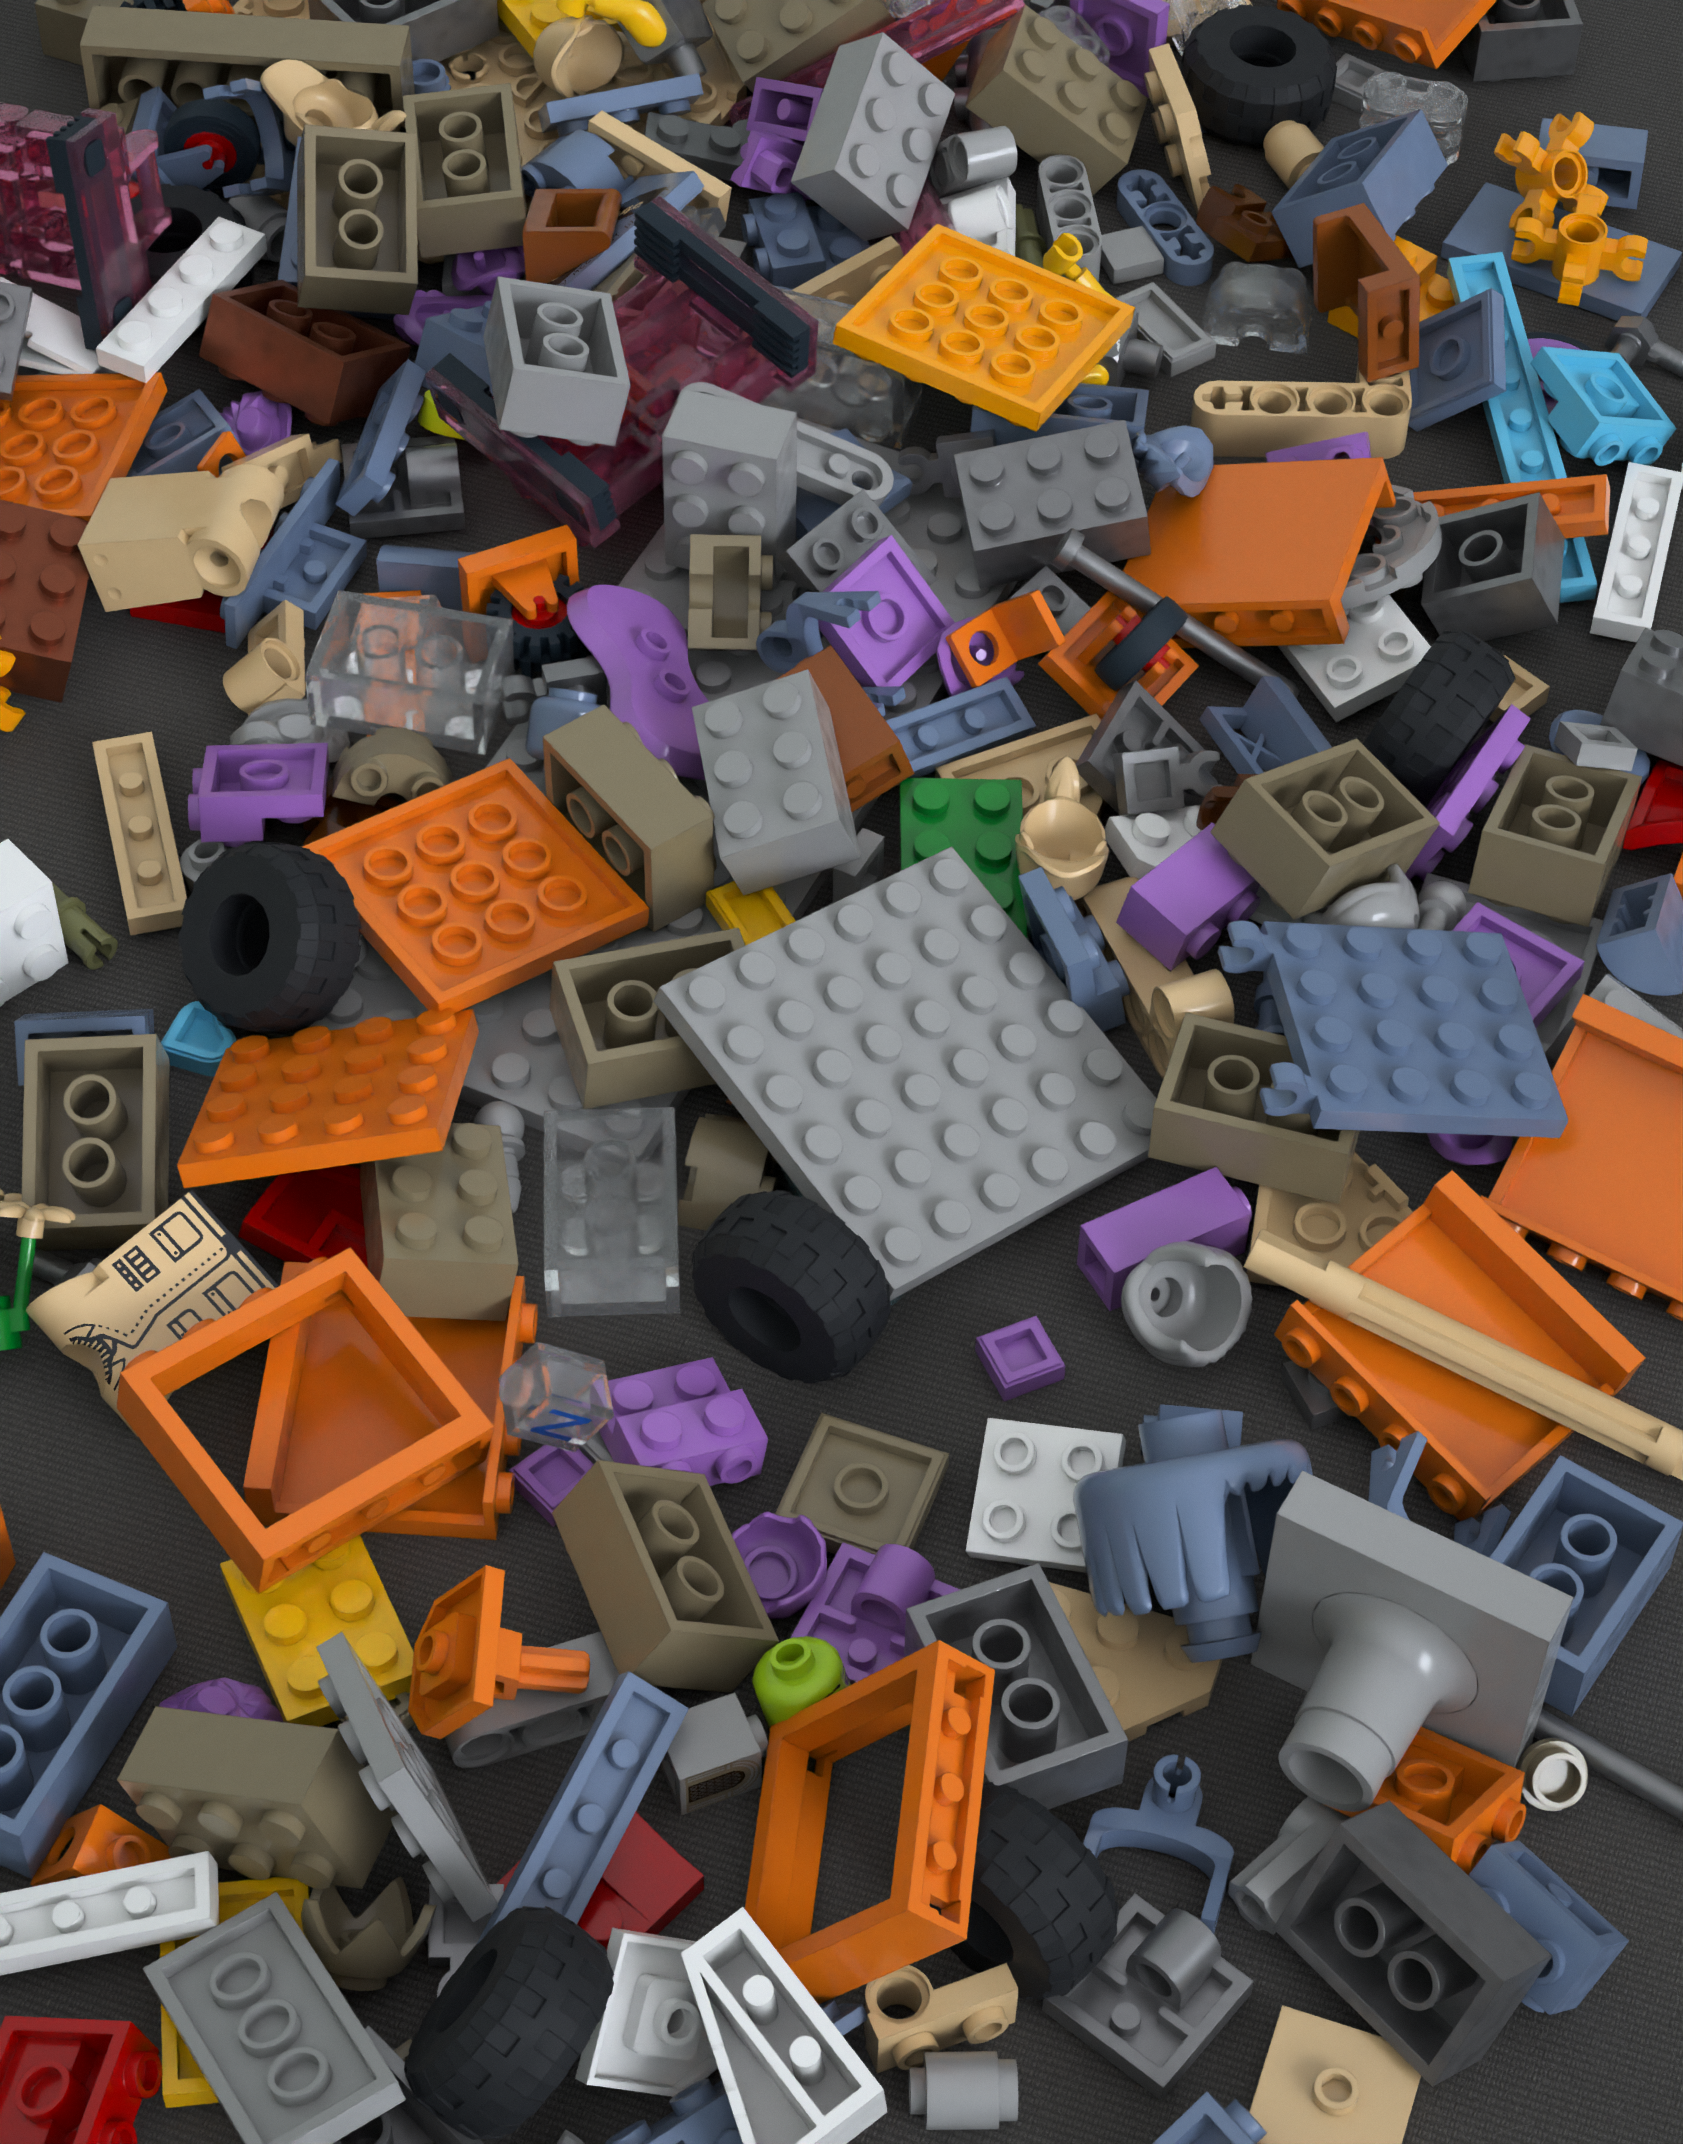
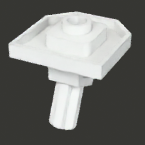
M612 1928L607 1947V1958L614 1973L612 1977L614 1986L612 1994L608 1998L606 2010L590 2036L591 2039L581 2053L575 2079L586 2085L674 2097L685 2088L707 2078L718 2069L681 1956L683 1951L697 1941Z

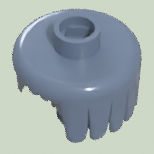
M1222 1409L1138 1424L1145 1463L1085 1475L1077 1482L1073 1492V1502L1089 1589L1096 1611L1104 1617L1107 1616L1108 1612L1113 1616H1121L1125 1611V1598L1128 1607L1134 1615L1150 1613L1152 1602L1148 1584L1149 1574L1160 1606L1164 1610L1172 1609L1175 1625H1186L1189 1643L1180 1647L1192 1663L1225 1659L1256 1652L1262 1631H1252L1249 1613L1259 1611L1254 1584V1575L1260 1574L1256 1551L1262 1571L1266 1577L1277 1512L1302 1470L1313 1475L1307 1450L1293 1439H1275L1229 1447Z

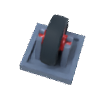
M157 86L141 94L125 157H129L136 162L137 167L130 175L146 189L157 187L160 184H171L174 186H184L186 184L197 186L200 190L206 192L211 191L215 193L216 190H223L222 187L242 184L252 176L261 154L260 134L253 119L235 105L222 100H204L202 98L186 102L177 109L160 87Z

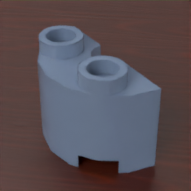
M581 129L575 130L570 135L559 137L522 166L524 193L530 197L534 196L535 189L611 188L622 193L634 182V178L630 175L624 180L618 167L608 157L615 151L611 145L596 134Z

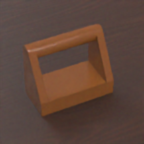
M611 188L535 189L522 230L526 281L549 283L607 250L611 245L623 198L621 193Z

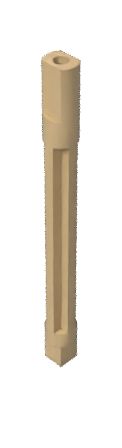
M1263 1229L1260 1230L1245 1261L1244 1268L1310 1299L1309 1302L1666 1476L1672 1475L1683 1481V1430L1331 1259L1327 1261Z

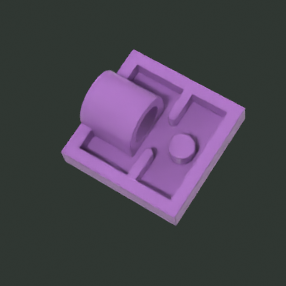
M843 1542L827 1570V1577L814 1599L810 1601L791 1638L810 1636L826 1640L837 1649L849 1682L852 1685L906 1657L904 1654L906 1608L959 1591L960 1589L936 1580L934 1569L928 1560L908 1547L898 1544H885L874 1555Z

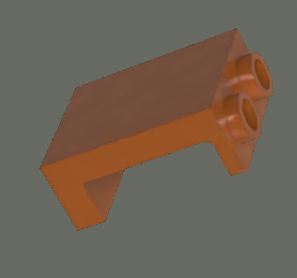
M1365 203L1315 217L1313 220L1314 305L1321 313L1349 306L1358 317V370L1367 382L1418 368L1420 276Z
M831 645L814 656L803 659L793 669L775 679L777 680L807 669L812 675L830 708L851 812H854L915 774L900 740Z

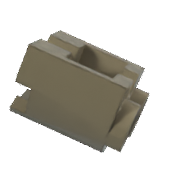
M690 534L688 650L758 652L756 646L758 636L772 625V612H761V591H773V555H761V535Z
M382 727L376 729V734L360 739L351 748L348 745L342 751L333 770L332 797L375 806L381 796L388 793H397L407 801H410L452 783V772L450 768L448 769L444 757L433 747V742L428 737L407 728Z
M706 1113L705 1118H698L685 1161V1166H690V1172L683 1200L679 1199L677 1225L707 1231L715 1219L740 1196L763 1191L768 1193L778 1189V1178L771 1177L769 1174H773L775 1164L779 1163L745 1119Z

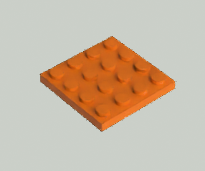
M156 372L147 383L120 373L17 375L12 401L0 399V500L69 515L89 522L110 478L126 477L168 391L162 373Z
M510 758L303 846V848L310 849V851L326 857L334 864L340 875L345 878L355 898L353 899L354 906L360 915L361 929H359V932L427 1010L433 1009L440 1012L446 1008H451L455 1014L553 969L554 961L582 956L648 925L650 909L648 905Z
M446 1008L440 1012L430 1009L421 1013L418 1017L391 1021L388 1017H373L361 1021L355 1027L329 1030L325 1026H313L302 1029L289 1037L268 1040L263 1035H252L237 1040L231 1047L225 1050L178 1161L177 1167L183 1188L443 1151L479 1034L474 1009L462 1010L455 1014L451 1008Z

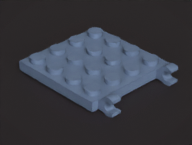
M1233 921L1228 924L1227 930L1233 947H1219L1218 955L1222 968L1226 972L1236 974L1248 971H1266L1294 1064L1289 1062L1271 1064L1269 1071L1275 1089L1261 1088L1259 1093L1266 1114L1271 1116H1286L1298 1113L1309 1114L1314 1129L1561 1137L1569 1120L1502 933L1263 921L1259 930L1257 925L1249 921Z

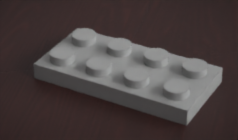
M277 1892L143 1968L151 1987L243 2144H333L406 2100L394 2074Z

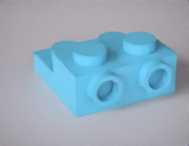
M1541 347L1530 363L1543 380L1545 391L1558 401L1546 419L1560 436L1561 446L1577 458H1592L1598 466L1610 464L1614 460H1630L1632 463L1649 466L1659 458L1663 451V446L1677 429L1619 353Z

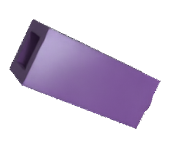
M1214 1167L1080 1225L1077 1265L1108 1310L1112 1311L1121 1307L1122 1288L1129 1273L1138 1264L1143 1262L1151 1251L1160 1246L1173 1242L1190 1241L1223 1249L1234 1257L1244 1253L1249 1223L1252 1221L1251 1206L1243 1191L1236 1186L1231 1187L1219 1169Z

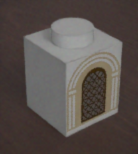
M735 1692L689 1708L660 1764L681 1815L762 1787L761 1758L766 1757L768 1740L756 1714L748 1717L745 1716Z

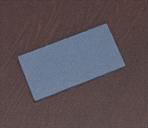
M1486 182L1443 241L1440 257L1449 260V258L1503 252L1511 283L1558 300L1561 282L1551 272L1552 261L1539 259L1536 262L1525 264L1511 259L1515 240L1531 242L1528 239L1515 237V232L1509 228L1512 214L1524 202L1525 198L1519 193ZM1555 207L1553 210L1555 219L1552 229H1558L1561 219L1572 212ZM1607 225V238L1619 240L1624 236L1634 235ZM1648 240L1645 259L1627 257L1631 260L1643 261L1639 281H1625L1618 278L1613 271L1600 269L1597 280L1583 286L1580 303L1577 307L1618 321L1621 316H1642L1646 318L1680 267L1683 252Z

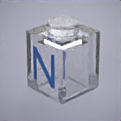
M537 1341L498 1378L500 1385L499 1397L503 1404L507 1435L576 1452L614 1417L605 1363L602 1359Z

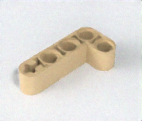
M1357 366L1355 383L1208 381L1201 384L1195 390L1190 426L1203 430L1213 444V456L1266 457V452L1368 432L1371 458H1393L1400 455L1406 443L1412 406L1409 370L1367 382Z
M1129 876L1095 886L1086 896L1074 902L1083 917L1093 915L1104 939L1105 949L1101 952L1107 963L1117 960L1120 964L1130 990L1129 995L1122 997L1124 1013L1156 1071L1163 1079L1185 1013L1234 1024V1003L1226 979L1219 970L1212 969L1194 975L1188 963L1184 960L1170 971L1116 923L1130 887L1138 881L1137 877Z

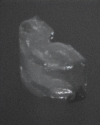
M1228 263L1221 269L1220 276L1211 284L1205 302L1201 329L1216 344L1237 346L1243 338L1257 336L1264 339L1272 351L1308 355L1313 304L1312 296L1306 288V278L1303 273L1294 268L1283 269L1268 264Z

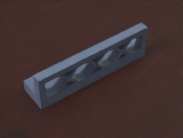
M1262 676L1243 707L1207 706L1199 719L1238 774L1263 773L1262 769L1269 771L1332 748L1280 677ZM1233 729H1241L1247 738L1234 732Z

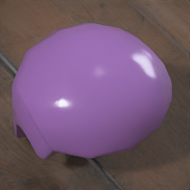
M767 1511L752 1519L749 1524H744L732 1533V1537L769 1619H784L807 1608L827 1577L826 1541L812 1521L802 1514L797 1518H789Z

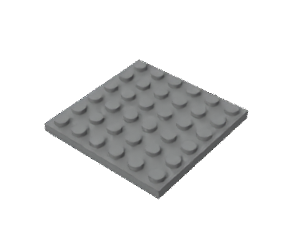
M952 846L660 986L654 998V1003L803 1196L818 1203V1206L829 1213L833 1212L846 1222L845 1225L856 1235H859L870 1247V1252L876 1260H879L885 1271V1281L889 1285L890 1301L1149 1158V1144L1156 1097L1083 1007H1078L1070 1001L1066 986Z

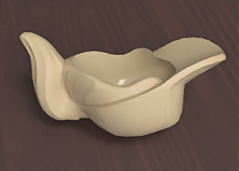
M584 15L581 18L566 17L549 24L539 35L533 52L534 66L541 80L564 98L586 95L588 92L605 86L615 75L620 64L628 66L644 64L638 58L623 32L616 31L613 26L604 20L593 19L592 15Z
M291 59L279 61L266 68L260 77L263 89L283 112L286 138L296 147L298 136L302 137L304 124L400 132V125L405 122L407 116L401 110H391L379 118L373 103L368 97L348 90L339 80L334 78L328 79L312 66L302 61Z
M1065 756L1058 762L1049 778L1044 802L1031 808L1022 819L1020 834L1015 836V846L1020 875L1042 867L1053 889L1063 886L1068 896H1072L1075 901L1086 896L1099 882L1108 858L1109 848L1107 841H1105V830L1100 819L1091 810L1079 803L1081 793L1079 772L1074 761L1069 756Z

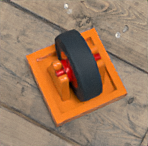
M1107 591L1064 636L1066 642L1058 648L1050 650L1038 663L1089 715L1097 713L1101 720L1123 686L1136 680L1163 706L1199 667L1172 639L1188 618L1185 611L1174 600L1166 596L1144 614L1110 591Z

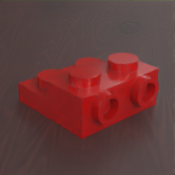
M5 2016L0 2028V2144H137V2135L133 2123L142 2098L153 2097L157 2093L162 2081V2064L158 2056L160 2050L131 2021Z

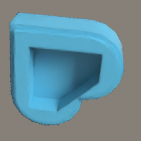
M195 1001L184 1006L178 1012L161 1043L170 1058L171 1066L214 1077L226 1048L231 1047L236 1042V1037L230 1029L226 1028L225 1024L218 1021L212 1013L206 1011L199 1001Z

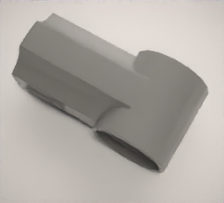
M1309 1796L1304 1799L1284 1822L1279 1831L1278 1839L1230 1881L1228 1894L1237 1905L1240 1915L1256 1930H1265L1274 1935L1276 1933L1273 1929L1274 1925L1341 1822L1351 1817L1331 1809Z

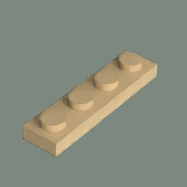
M152 732L92 742L130 936L181 927L184 916L182 911L187 896Z

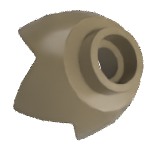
M399 1876L355 1917L343 1902L335 1885H331L328 1889L313 1888L310 1899H304L301 1920L305 1937L338 1987L355 1991H374L385 1987L388 1977L399 1974L416 1955L430 1928L437 1905L425 1904L417 1923L413 1925L412 1909L403 1878Z

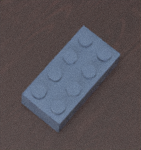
M45 1552L42 1553L0 1617V1866L31 1879L52 1848L66 1820L74 1813L178 1647L168 1602Z

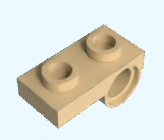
M284 600L254 625L248 632V654L223 675V686L228 697L239 709L246 712L248 716L251 711L266 702L285 698L302 699L305 696L304 612L301 608Z
M1007 1963L934 1990L926 1975L910 1965L867 1983L865 1990L867 2020L864 2022V2034L866 2037V2049L876 2072L880 2073L896 2066L902 2070L917 2068L923 2065L924 2052H939V2050L966 2040L971 2044L984 2043L1003 2033L1009 2024L1015 2022L1018 1999V1986ZM900 2004L911 2008L915 2014L905 2019H894L885 2015L882 2010L890 2005Z

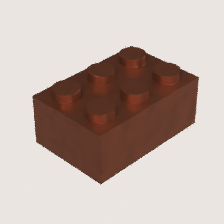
M281 279L213 294L199 356L219 366V372L222 375L234 380L247 381L262 389V394L267 399L279 403H289L304 411L305 417L309 421L322 426H336L341 421L369 416L379 388L408 359L411 346L342 310L298 307L297 287Z
M0 500V650L13 653L16 657L11 670L5 676L0 677V686L9 689L11 692L62 703L89 578V571L78 547L79 540L88 521Z

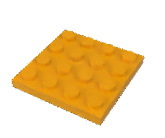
M936 224L836 324L832 344L853 352L863 360L874 361L904 374L911 381L924 383L948 393L962 403L975 405L1001 416L1015 426L1026 427L1037 432L1129 329L1135 307Z

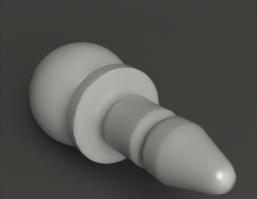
M1438 880L1427 884L1420 891L1417 898L1419 904L1418 929L1452 931L1461 921L1466 911V898L1456 884L1445 880Z
M494 1101L484 1105L477 1112L473 1123L499 1125L501 1127L511 1210L514 1213L518 1208L522 1190L521 1182L518 1179L519 1169L517 1161L525 1155V1145L521 1140L525 1124L522 1114L515 1106L503 1101Z

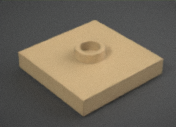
M1282 2005L1249 2111L1267 2132L1257 2144H1402L1421 2075L1383 2037Z

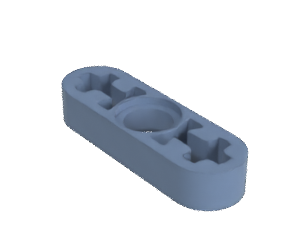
M1143 169L1124 173L1118 180L1116 208L1130 228L1143 226L1164 257L1163 273L1172 282L1183 286H1196L1206 282L1212 274L1214 247L1201 228L1196 224L1160 175ZM1155 224H1170L1177 227V229L1162 231L1152 226Z

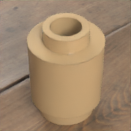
M1292 120L1282 121L1273 126L1266 134L1263 142L1267 163L1289 190L1324 148L1306 125Z

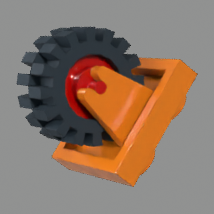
M568 525L458 559L465 642L474 659L493 654V659L498 665L504 662L505 671L513 675L518 668H521L522 675L532 679L534 671L542 672L541 665L586 658V654L592 655L578 638L567 615L569 597L578 591L584 590V586L579 583L577 540Z

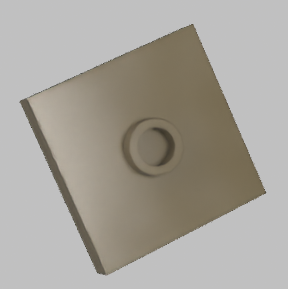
M821 1413L775 1514L789 1518H797L802 1514L809 1518L826 1541L827 1552L833 1554L838 1552L843 1542L874 1555L885 1544H898L913 1550L949 1467V1453Z

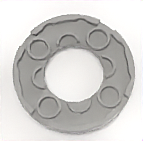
M1391 485L1396 499L1395 507L1375 508L1366 533L1377 537L1381 544L1373 545V553L1357 555L1341 598L1346 615L1350 613L1351 608L1373 602L1399 589L1414 586L1422 580V573L1434 562L1442 547V533L1438 513L1431 501L1422 504L1414 500L1413 490Z

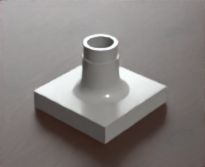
M1302 1470L1276 1515L1256 1632L1262 1631L1258 1650L1252 1653L1251 1665L1307 1691L1295 1716V1725L1278 1755L1279 1764L1284 1774L1302 1792L1324 1805L1350 1812L1365 1810L1372 1804L1385 1778L1394 1772L1421 1726L1517 1768L1521 1755L1532 1744L1574 1597Z

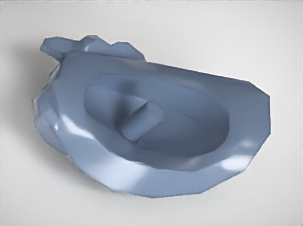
M1183 425L1167 428L1151 435H1145L1144 430L1140 429L1131 441L1134 458L1139 461L1137 472L1144 474L1143 480L1151 484L1157 492L1170 486L1175 488L1179 494L1193 498L1199 495L1205 487L1213 469V444L1201 428Z

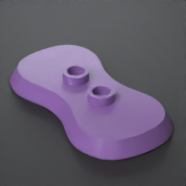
M595 585L574 593L567 602V615L578 638L598 661L608 679L610 686V711L622 723L629 722L638 732L643 745L657 759H665L672 766L676 775L705 780L692 707L709 701L700 690L692 675L688 663V640L682 624L661 602L632 589L614 585Z

